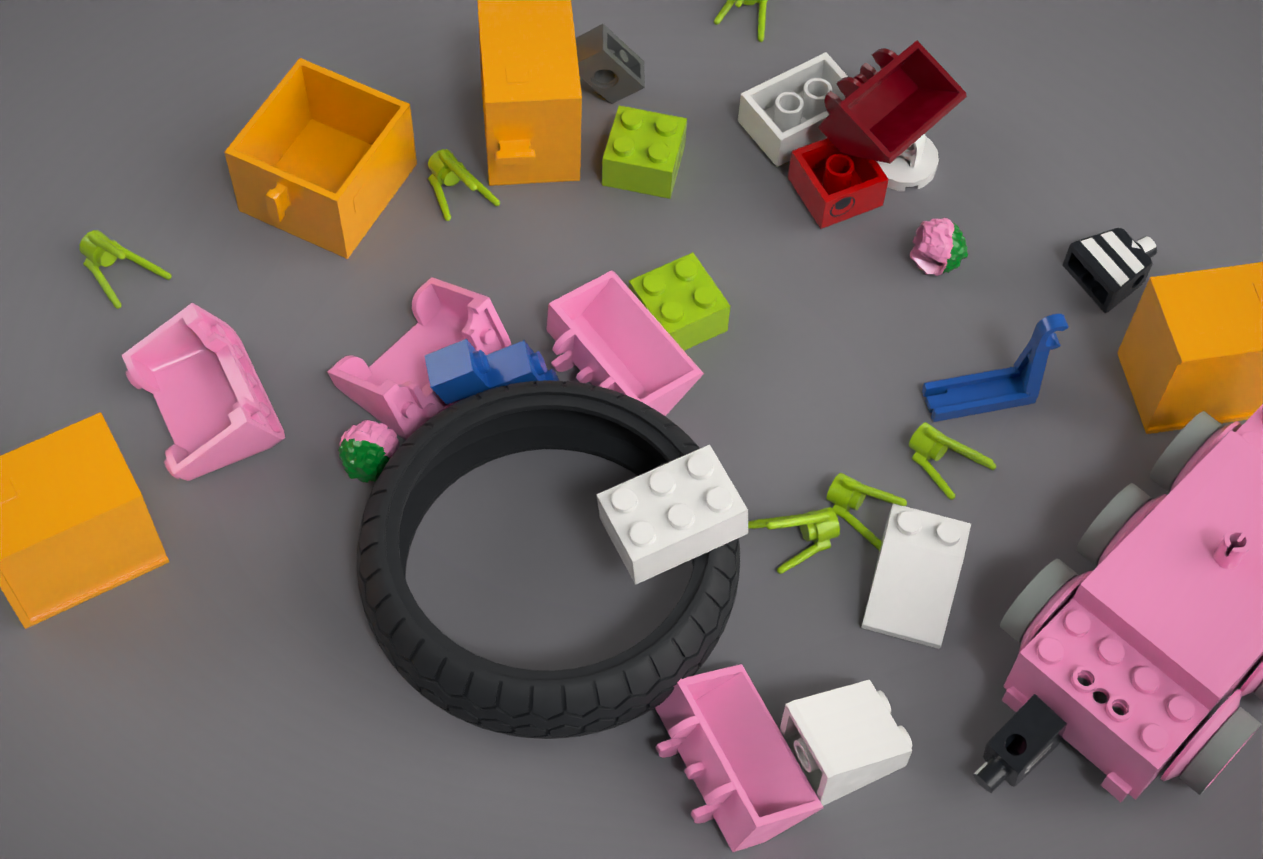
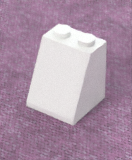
M870 680L793 700L785 705L780 731L823 806L905 767L912 753V741L908 732L903 726H897L890 714L891 707L887 697L881 690L876 691Z

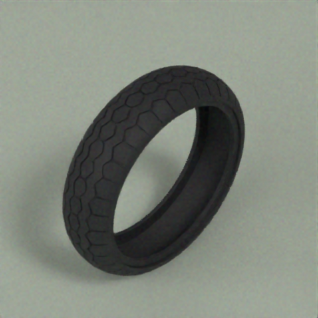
M546 380L500 386L460 400L433 416L407 438L389 459L367 500L358 534L357 578L364 612L379 646L401 676L423 697L450 715L482 729L516 737L555 739L598 733L638 718L663 703L673 692V686L680 679L696 674L717 645L730 617L739 581L740 544L739 538L693 558V571L688 585L679 602L662 624L630 649L595 664L555 671L514 668L477 656L444 635L428 619L414 599L406 582V566L411 543L424 515L435 500L459 478L492 460L519 452L542 449L570 450L599 456L639 476L700 449L674 422L637 399L611 389L590 384Z

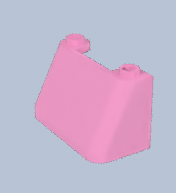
M431 277L417 290L412 300V311L418 322L370 367L367 366L363 359L350 355L339 360L327 373L334 385L342 393L381 423L387 425L389 429H393L398 436L407 440L412 433L433 416L460 401L458 400L447 405L430 388L424 355L467 339L477 351L482 350L485 355L511 345L509 336L489 297Z
M194 303L188 305L122 354L128 369L126 371L128 380L135 388H143L153 394L175 445L165 450L166 460L164 463L169 473L176 479L193 480L268 450L285 438L281 423L239 336L227 323Z

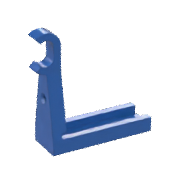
M1052 314L1044 317L1036 324L1030 341L1014 363V367L924 383L922 394L926 397L925 402L929 413H932V421L938 422L1034 404L1039 395L1049 351L1061 346L1054 332L1064 331L1069 328L1064 315Z

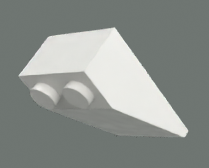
M893 503L885 526L861 628L940 649L964 560L971 523Z

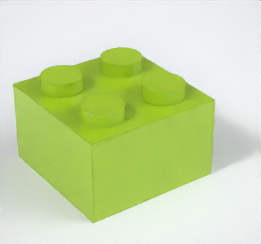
M619 105L602 159V186L671 199L686 143L687 118Z
M693 252L629 280L628 288L684 351L728 331L731 306Z

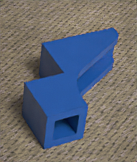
M467 339L424 355L430 388L447 405L477 393L509 384L546 380L559 381L555 370L547 369L539 351L534 353L525 340L485 355L482 350L477 351Z

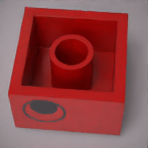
M828 138L791 152L788 179L820 229L883 206L889 179L877 161L842 154Z

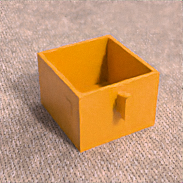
M477 0L481 87L489 186L580 181L582 95L571 0Z
M302 58L297 60L224 152L240 212L346 259L350 257L417 165L409 103Z
M1263 262L1149 278L1117 352L1146 434L1183 429L1202 411H1205L1219 423L1248 420L1263 404Z
M101 412L0 456V588L25 629L169 563L144 498Z

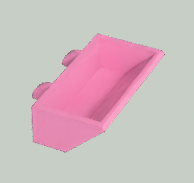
M612 270L550 302L548 305L546 330L556 341L552 350L556 355L562 354L553 360L551 364L558 372L567 371L576 365L580 370L576 375V379L580 383L586 384L590 381L594 386L617 391L643 402L666 416L704 374Z
M742 664L680 679L673 686L674 690L663 703L655 707L671 739L656 745L655 748L659 756L666 758L679 753L687 767L684 770L687 778L694 780L707 804L692 810L691 816L694 822L700 824L715 819L732 852L764 843L824 808Z

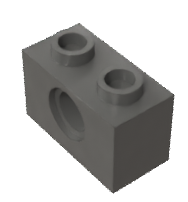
M604 24L575 38L579 76L592 86L597 94H601L607 101L613 104L645 88L644 61Z

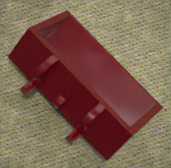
M918 40L899 55L886 48H881L874 52L872 56L881 68L879 72L868 63H864L860 68V74H857L854 78L844 77L836 84L841 93L844 94V100H841L832 91L826 94L824 103L829 115L818 128L842 154L890 164L967 97L962 87Z

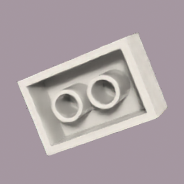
M825 52L741 93L738 122L776 167H779L790 161L793 150L827 138L818 128L829 115L824 103L825 96L828 92L832 91L841 100H844L845 96L841 93L836 83L848 76Z
M710 444L596 494L600 520L635 585L748 534V509Z

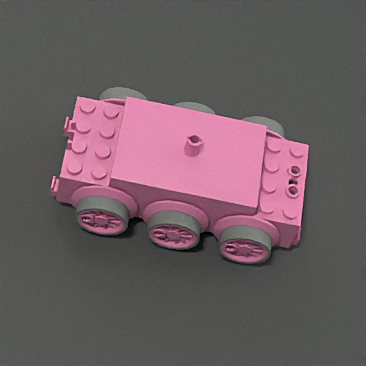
M1263 404L1243 425L1235 421L1224 427L1205 411L1195 416L1169 444L1150 472L1149 478L1164 488L1169 494L1153 499L1133 483L1126 486L1101 511L1077 545L1076 551L1097 567L1093 571L1090 570L1078 575L1060 559L1053 560L1025 587L1001 621L1000 628L1018 643H1021L1018 657L1003 686L1006 692L1002 701L1017 712L1036 694L1067 723L1062 737L1107 775L1101 786L1119 802H1122L1128 794L1136 800L1184 746L1185 748L1160 779L1164 782L1180 775L1179 778L1201 795L1262 725L1243 708H1239V703L1242 696L1255 692L1254 695L1263 701ZM1260 663V665H1259V666L1255 669V671L1250 675V677L1246 680V682L1242 685V687H1241L1240 689H1237V690L1232 694V692L1242 683V681H1243V680L1251 673V671Z

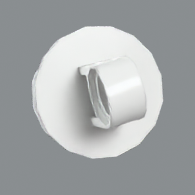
M925 134L890 164L877 161L889 179L887 188L905 191V187L918 185L917 189H920L933 180L939 162L938 150Z

